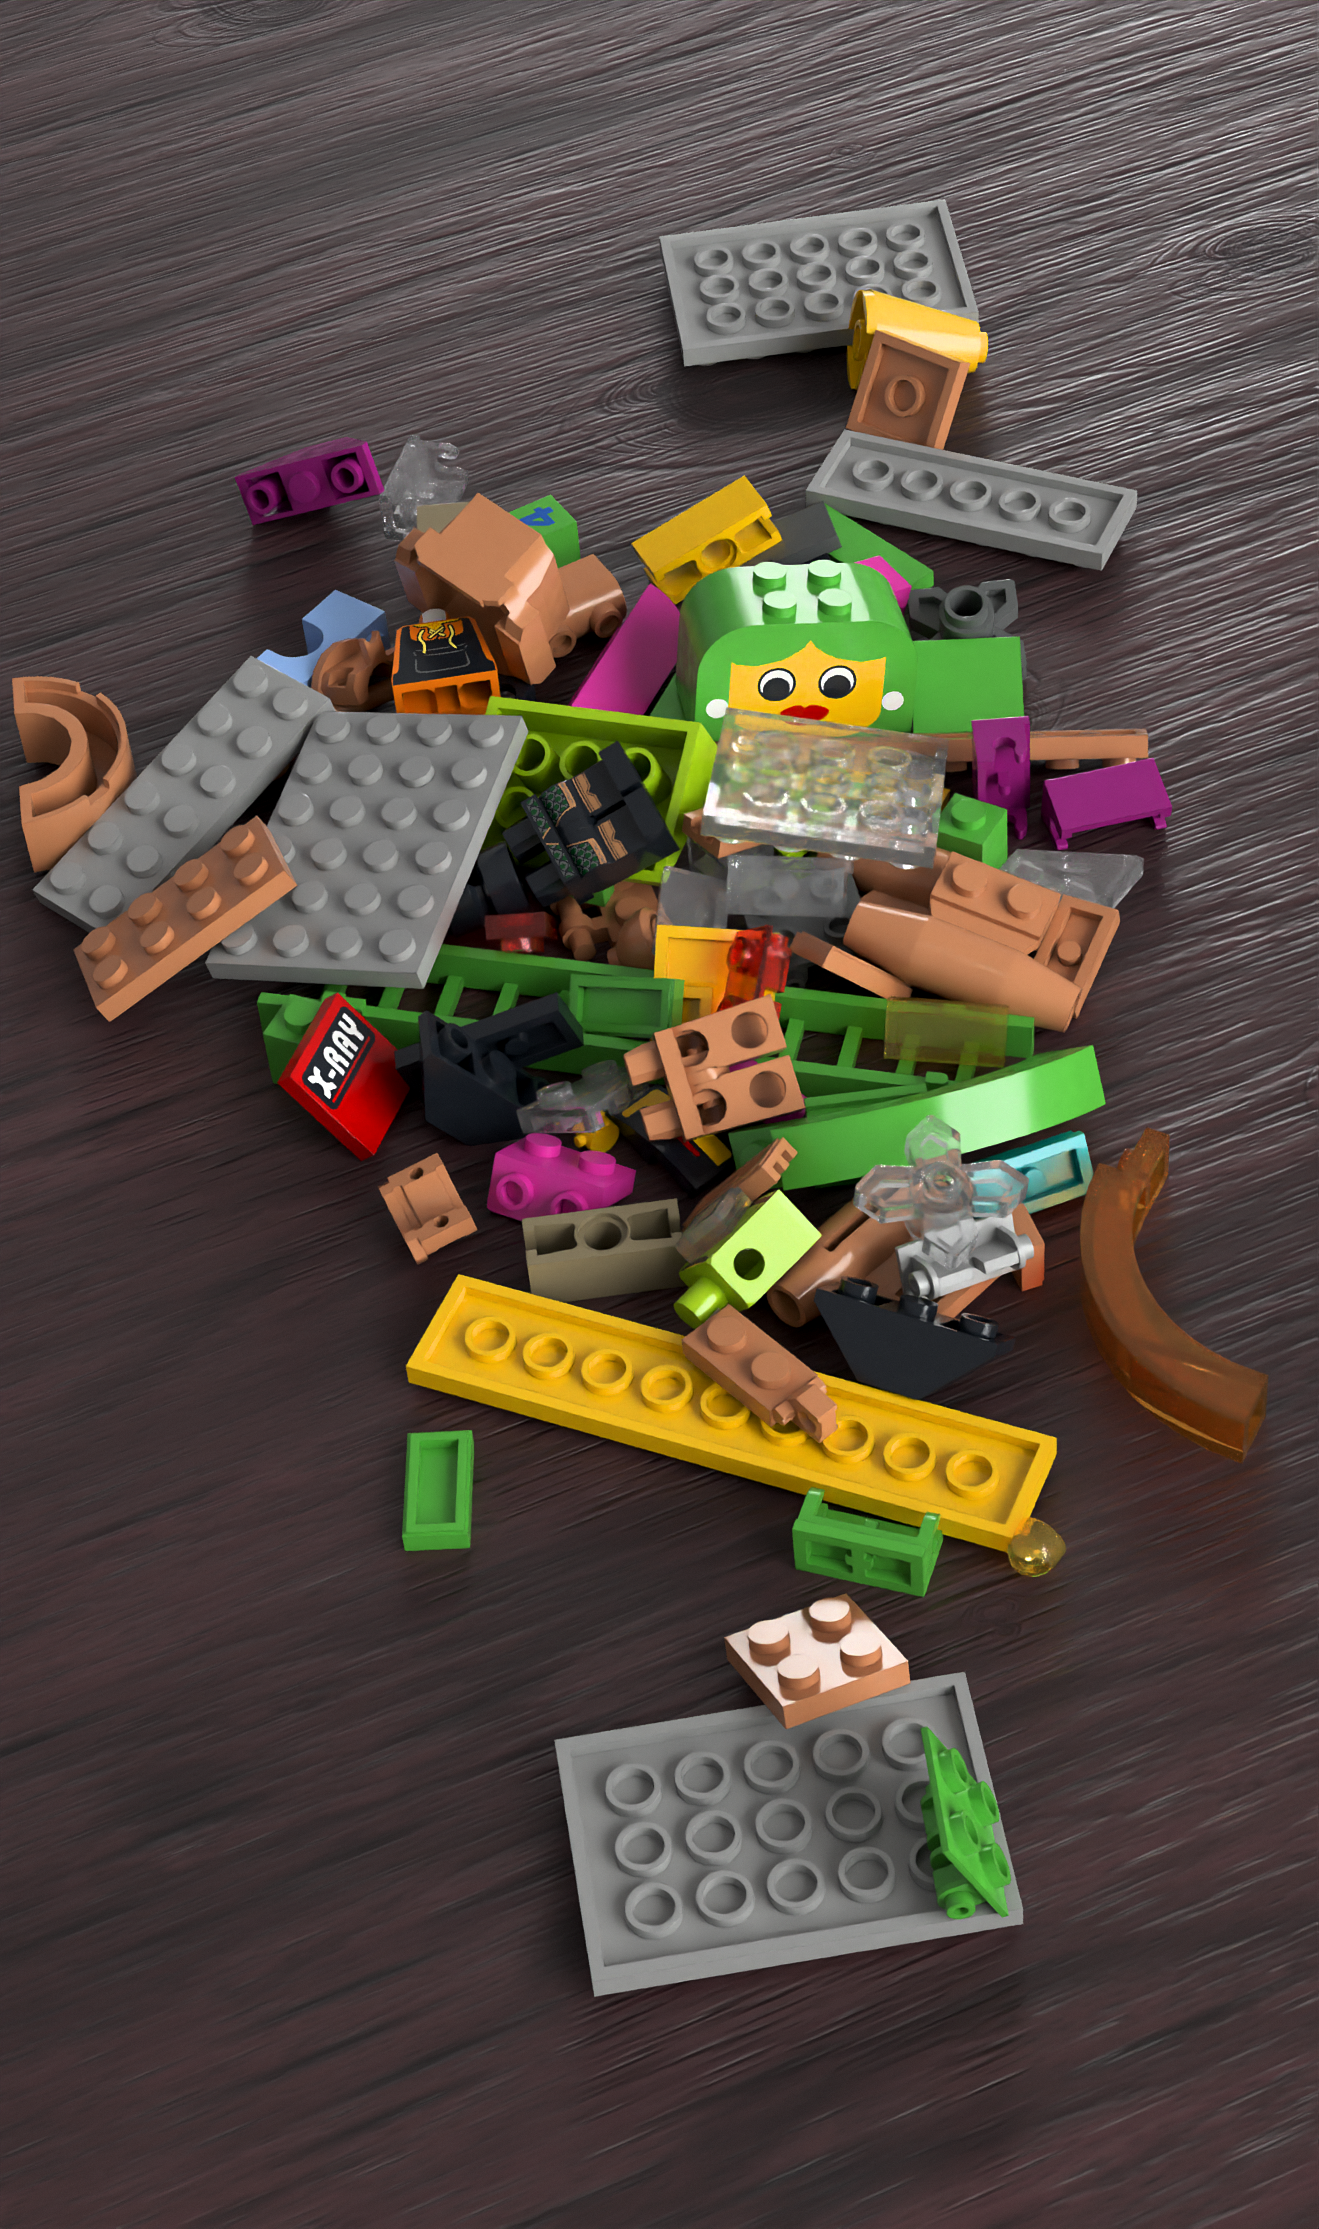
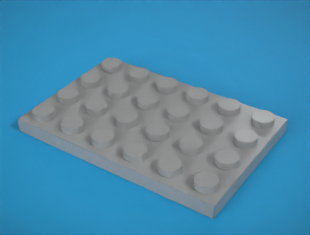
M945 199L659 237L661 257L684 367L692 365L709 366L717 362L730 360L760 359L768 355L791 352L807 353L815 349L853 346L854 329L848 328L852 303L858 290L872 289L979 323V311Z
M324 711L313 722L267 824V828L270 830L297 886L212 947L205 962L212 977L218 979L424 989L528 734L523 717L511 715Z
M965 1672L911 1680L910 1684L789 1729L783 1727L766 1705L554 1740L594 1997L1023 1924L1022 1902L1000 1813L999 1822L992 1824L995 1843L1002 1849L1011 1874V1883L1003 1886L1009 1916L1002 1918L988 1902H984L975 1906L976 1910L972 1916L965 1919H952L947 1916L946 1910L937 1903L932 1872L934 1869L930 1864V1854L932 1852L927 1846V1835L920 1806V1800L926 1794L925 1788L930 1784L920 1728L927 1726L947 1749L956 1748L965 1762L968 1773L977 1783L981 1781L986 1782L995 1797Z

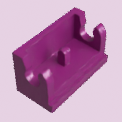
M1029 716L971 720L973 799L1007 809V822L1014 824L1015 835L1017 839L1021 840L1027 834L1026 808H1030Z
M1154 758L1045 780L1043 784L1041 817L1046 824L1056 851L1068 849L1066 838H1071L1072 833L1149 817L1155 830L1166 828L1165 817L1171 816L1172 805Z

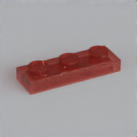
M546 912L485 916L486 940L501 944V952L521 954L545 952L544 941H557L556 917Z

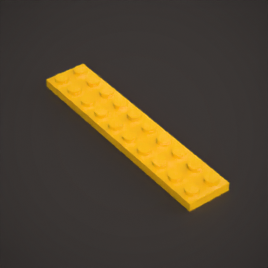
M461 1274L457 1275L406 1365L409 1383L803 1495H807L811 1487L824 1489V1501L919 1528L927 1511L941 1515L937 1529L941 1530L942 1534L1011 1554L1015 1553L1057 1454L1056 1437L815 1372L826 1385L827 1393L825 1394L837 1404L835 1413L836 1424H838V1429L818 1443L791 1420L784 1426L776 1423L770 1427L685 1358L682 1348V1339L686 1337L684 1335Z

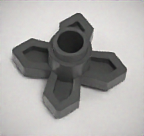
M1011 579L982 582L978 588L963 585L952 589L948 594L939 587L910 591L907 602L910 629L930 640L1015 637L1003 631L1018 618L1015 582ZM1020 639L1022 680H1025L1027 677V661L1024 641Z

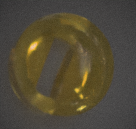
M1026 1517L1021 1521L1014 1531L1012 1538L1008 1541L1007 1553L1012 1568L1020 1575L1038 1577L1045 1575L1056 1566L1066 1553V1545L1061 1536L1048 1524L1036 1518Z

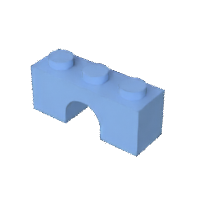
M334 590L302 618L308 655L285 657L267 649L256 659L311 688L313 670L321 654L334 642L347 638H364L366 641H370L371 631H379L384 649L388 650L391 648L385 611L338 590Z

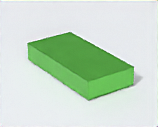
M570 974L568 1008L582 1026L583 1033L613 1037L651 1038L655 1032L682 1024L685 980Z
M472 1430L407 1434L402 1529L405 1551L470 1548L474 1465Z

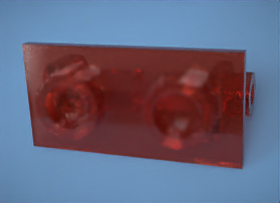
M771 925L736 932L735 940L727 954L728 978L724 998L721 1000L717 1012L763 997L765 990L777 994L784 993L790 958L792 957V950L787 947L788 937L772 933L773 926ZM773 1001L779 1019L782 1004Z

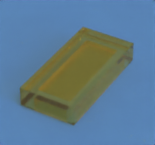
M889 996L886 1009L884 1059L1004 1068L1006 1063L1009 1005Z

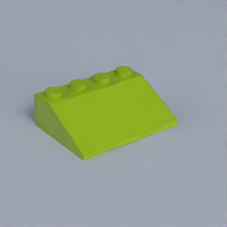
M490 696L485 715L522 716L528 729V734L481 849L504 841L505 838L502 832L521 818L527 816L520 802L534 794L539 798L550 786L561 781L570 780L602 760L598 752L618 741L634 764L680 848L679 851L623 881L665 887L688 839V836L682 832L684 814L703 807L712 777L718 746L700 722ZM510 850L516 866L536 869L550 861L547 852L544 851L527 862L520 864Z

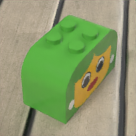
M817 560L810 564L800 565L762 562L755 566L731 567L713 572L697 582L686 595L679 615L675 683L686 721L700 722L714 742L911 733L918 655L894 591L888 580L877 570L862 564L836 563L830 560Z

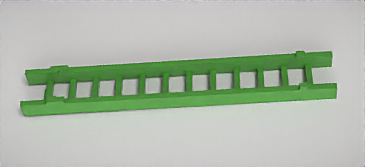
M442 944L426 983L444 985L434 1015L448 1024L454 1023L462 1027L479 1021L476 1019L453 1017L464 987L501 992L493 1015L515 1008L520 994L545 997L557 992L568 1007L570 974L654 978V970ZM325 984L319 999L308 998L323 1003L324 999L338 992L398 1050L419 1042L418 1016L422 1012L397 1009L405 988L385 987L378 1007L367 1006L366 999L346 997L345 991L348 985ZM776 985L775 1010L780 1026L787 1028L784 1036L787 1048L779 1053L778 1058L790 1055L801 1094L807 1098L923 1083L926 1084L927 1091L974 1078L980 1053L1027 1059L1033 1055L1034 1017L966 1009L965 1003L945 1000L944 1006ZM261 992L257 1006L263 1032L289 995ZM805 1030L845 1035L837 1066L796 1060ZM583 1033L584 1046L526 1067L630 1081L623 1060V1054L644 1043H648V1041ZM863 1038L904 1043L896 1073L855 1068ZM921 1045L963 1050L955 1081L948 1080V1076L945 1073L927 1071L926 1077L913 1075ZM764 1057V1058H761V1059L758 1058V1059H754V1060H755L758 1064H760V1063H763V1062H766V1061H770V1060H773V1059H776V1058H773V1057ZM664 1078L647 1082L651 1084L658 1083L659 1085H666Z

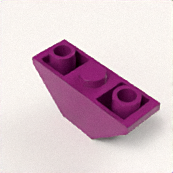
M350 437L302 448L235 477L252 525L378 495L385 491L367 442Z

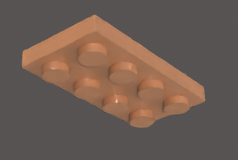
M255 816L244 825H239L229 830L223 836L220 843L198 859H192L184 863L171 879L153 892L145 893L136 898L127 911L108 925L91 931L84 938L82 944L73 949L94 1004L109 1022L297 886L270 830L258 816Z

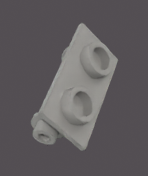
M1009 1208L895 1247L903 1294L929 1300L1022 1269L1026 1265V1260L1034 1257V1248L1030 1238L1026 1234L1019 1236L1015 1234L1012 1212Z

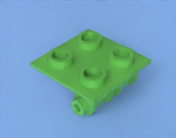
M927 1726L920 1728L930 1784L925 1788L926 1794L920 1800V1806L927 1835V1846L932 1852L930 1854V1864L934 1869L932 1872L937 1903L946 1910L947 1916L952 1919H965L972 1916L976 1910L975 1906L984 1902H988L1002 1918L1009 1916L1003 1886L1011 1883V1874L1006 1857L994 1839L992 1824L999 1822V1810L995 1797L986 1782L981 1781L977 1783L968 1773L965 1762L956 1748L947 1749Z

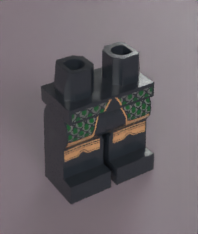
M618 741L598 752L602 760L570 780L561 781L550 786L539 798L534 794L520 802L527 816L521 818L502 832L510 850L520 864L527 862L544 851L547 852L550 861L525 874V879L533 894L543 907L558 902L569 895H572L577 903L582 905L594 898L593 893L610 888L680 850L634 764Z

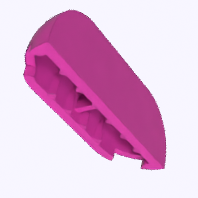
M651 583L647 586L621 628L618 626L567 706L644 715L677 662L680 612L668 596Z

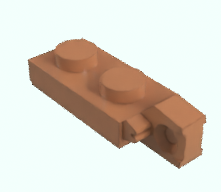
M730 1304L682 1339L685 1358L770 1427L776 1423L784 1426L791 1420L818 1443L838 1429L835 1413L837 1404L825 1394L827 1393L826 1385L818 1377V1374Z

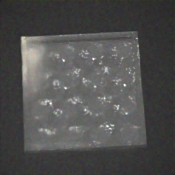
M726 707L703 810L700 835L715 837L719 841L728 844H739L746 841L773 845L776 849L784 852L808 850L828 853L835 858L846 861L863 858L889 862L891 865L901 869H914L917 867L933 869L949 739Z

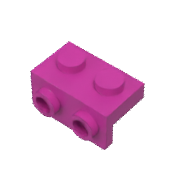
M531 1133L495 1153L487 1208L492 1212L522 1221L524 1218L607 1208L633 1192L636 1170L616 1164L615 1157L600 1151L579 1152L561 1146L562 1141L555 1136Z

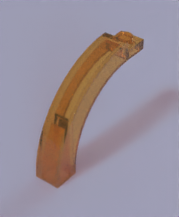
M1146 1127L1135 1149H1125L1117 1168L1102 1163L1098 1164L1088 1186L1082 1208L1079 1257L1081 1302L1086 1322L1099 1353L1113 1375L1146 1410L1181 1436L1209 1451L1243 1463L1266 1417L1268 1375L1234 1363L1191 1338L1161 1309L1143 1280L1136 1261L1134 1247L1141 1226L1168 1178L1170 1140L1169 1134Z

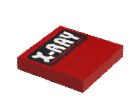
M338 992L324 999L277 1081L288 1094L360 1161L375 1155L410 1090L408 1084L395 1069V1051L398 1049Z

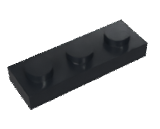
M557 992L461 1027L469 1037L492 1051L502 1052L519 1068L584 1046L583 1028ZM418 1042L395 1051V1069L423 1104Z

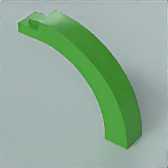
M1093 1045L1039 1053L1003 1069L934 1090L839 1112L743 1127L728 1133L736 1170L775 1139L784 1137L798 1153L789 1162L788 1168L780 1174L781 1178L770 1189L783 1187L785 1191L879 1174L985 1148L1074 1119L1105 1105L1106 1102Z

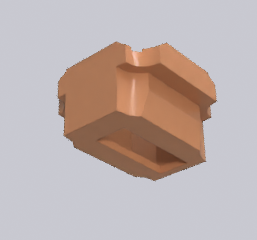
M477 493L440 533L431 527L426 532L413 528L398 545L394 562L408 601L422 613L430 609H442L450 615L451 619L466 616L474 618L496 663L498 674L517 677L532 685L541 684L556 668L549 641L554 637L566 619L570 608L554 554L547 547L540 533L480 493Z

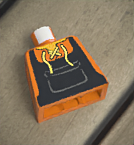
M430 609L420 616L419 624L402 626L397 630L391 678L396 713L485 715L490 696L501 697L496 663L474 618L466 616L451 619L450 615L442 609Z

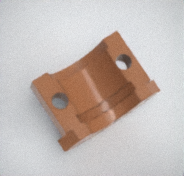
M371 631L370 641H366L364 638H347L334 642L321 654L313 670L311 688L330 698L332 704L360 706L369 700L368 684L370 676L392 677L395 646L385 650L379 631Z
M438 1153L387 1177L388 1182L378 1186L417 1265L429 1260L427 1256L438 1251L439 1248L477 1231V1227L466 1205L463 1204Z

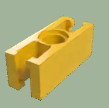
M744 475L631 544L640 561L646 566L644 571L650 582L676 605L684 600L692 587L707 575L721 569L739 567L781 542L782 538L778 529L769 519L772 515L768 505Z

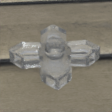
M927 1115L907 1134L904 1151L909 1166L876 1165L856 1184L853 1205L880 1224L904 1221L912 1239L917 1240L921 1238V1251L945 1268L954 1270L976 1249L979 1233L973 1217L1006 1218L1026 1198L1029 1178L1002 1160L962 1165L960 1132L936 1116Z

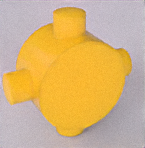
M595 1110L586 1115L579 1123L574 1143L578 1148L586 1146L590 1151L605 1153L616 1143L619 1137V1128L605 1116L604 1111Z

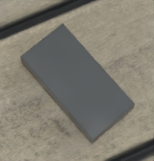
M824 501L773 522L781 535L782 541L739 567L755 566L770 560L781 565H800L825 553L841 548L842 545Z

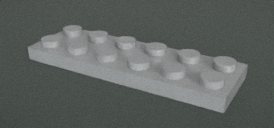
M844 429L806 489V507L824 501L825 504L843 515L1102 571L1137 508V490Z
M250 656L32 889L39 902L89 933L98 927L108 925L127 911L136 898L145 893L153 892L171 879L184 863L192 859H198L211 849L301 751L314 720L324 711L336 712L330 698Z

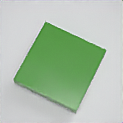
M1020 636L913 641L918 655L913 709V733L972 732L971 720L1024 716Z

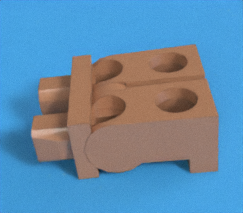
M771 994L673 1028L655 1032L651 1037V1042L644 1043L623 1054V1060L632 1087L664 1078L670 1097L669 1101L639 1110L649 1142L682 1137L683 1143L742 1126L798 1113L806 1108L790 1055L730 1072L729 1067L781 1053L787 1048Z

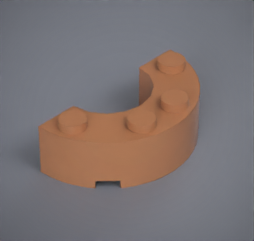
M42 676L12 678L14 714L27 763L49 762L60 765L56 771L43 779L19 786L21 824L34 873L52 869L137 778L124 719L110 699L102 693L97 694L95 697L81 691L79 682Z

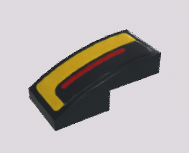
M657 1083L612 1114L610 1120L618 1126L621 1134L648 1165L657 1159L688 1196L693 1199L736 1168L731 1144L720 1133L683 1143L682 1137L649 1142L639 1110L670 1100L667 1089Z

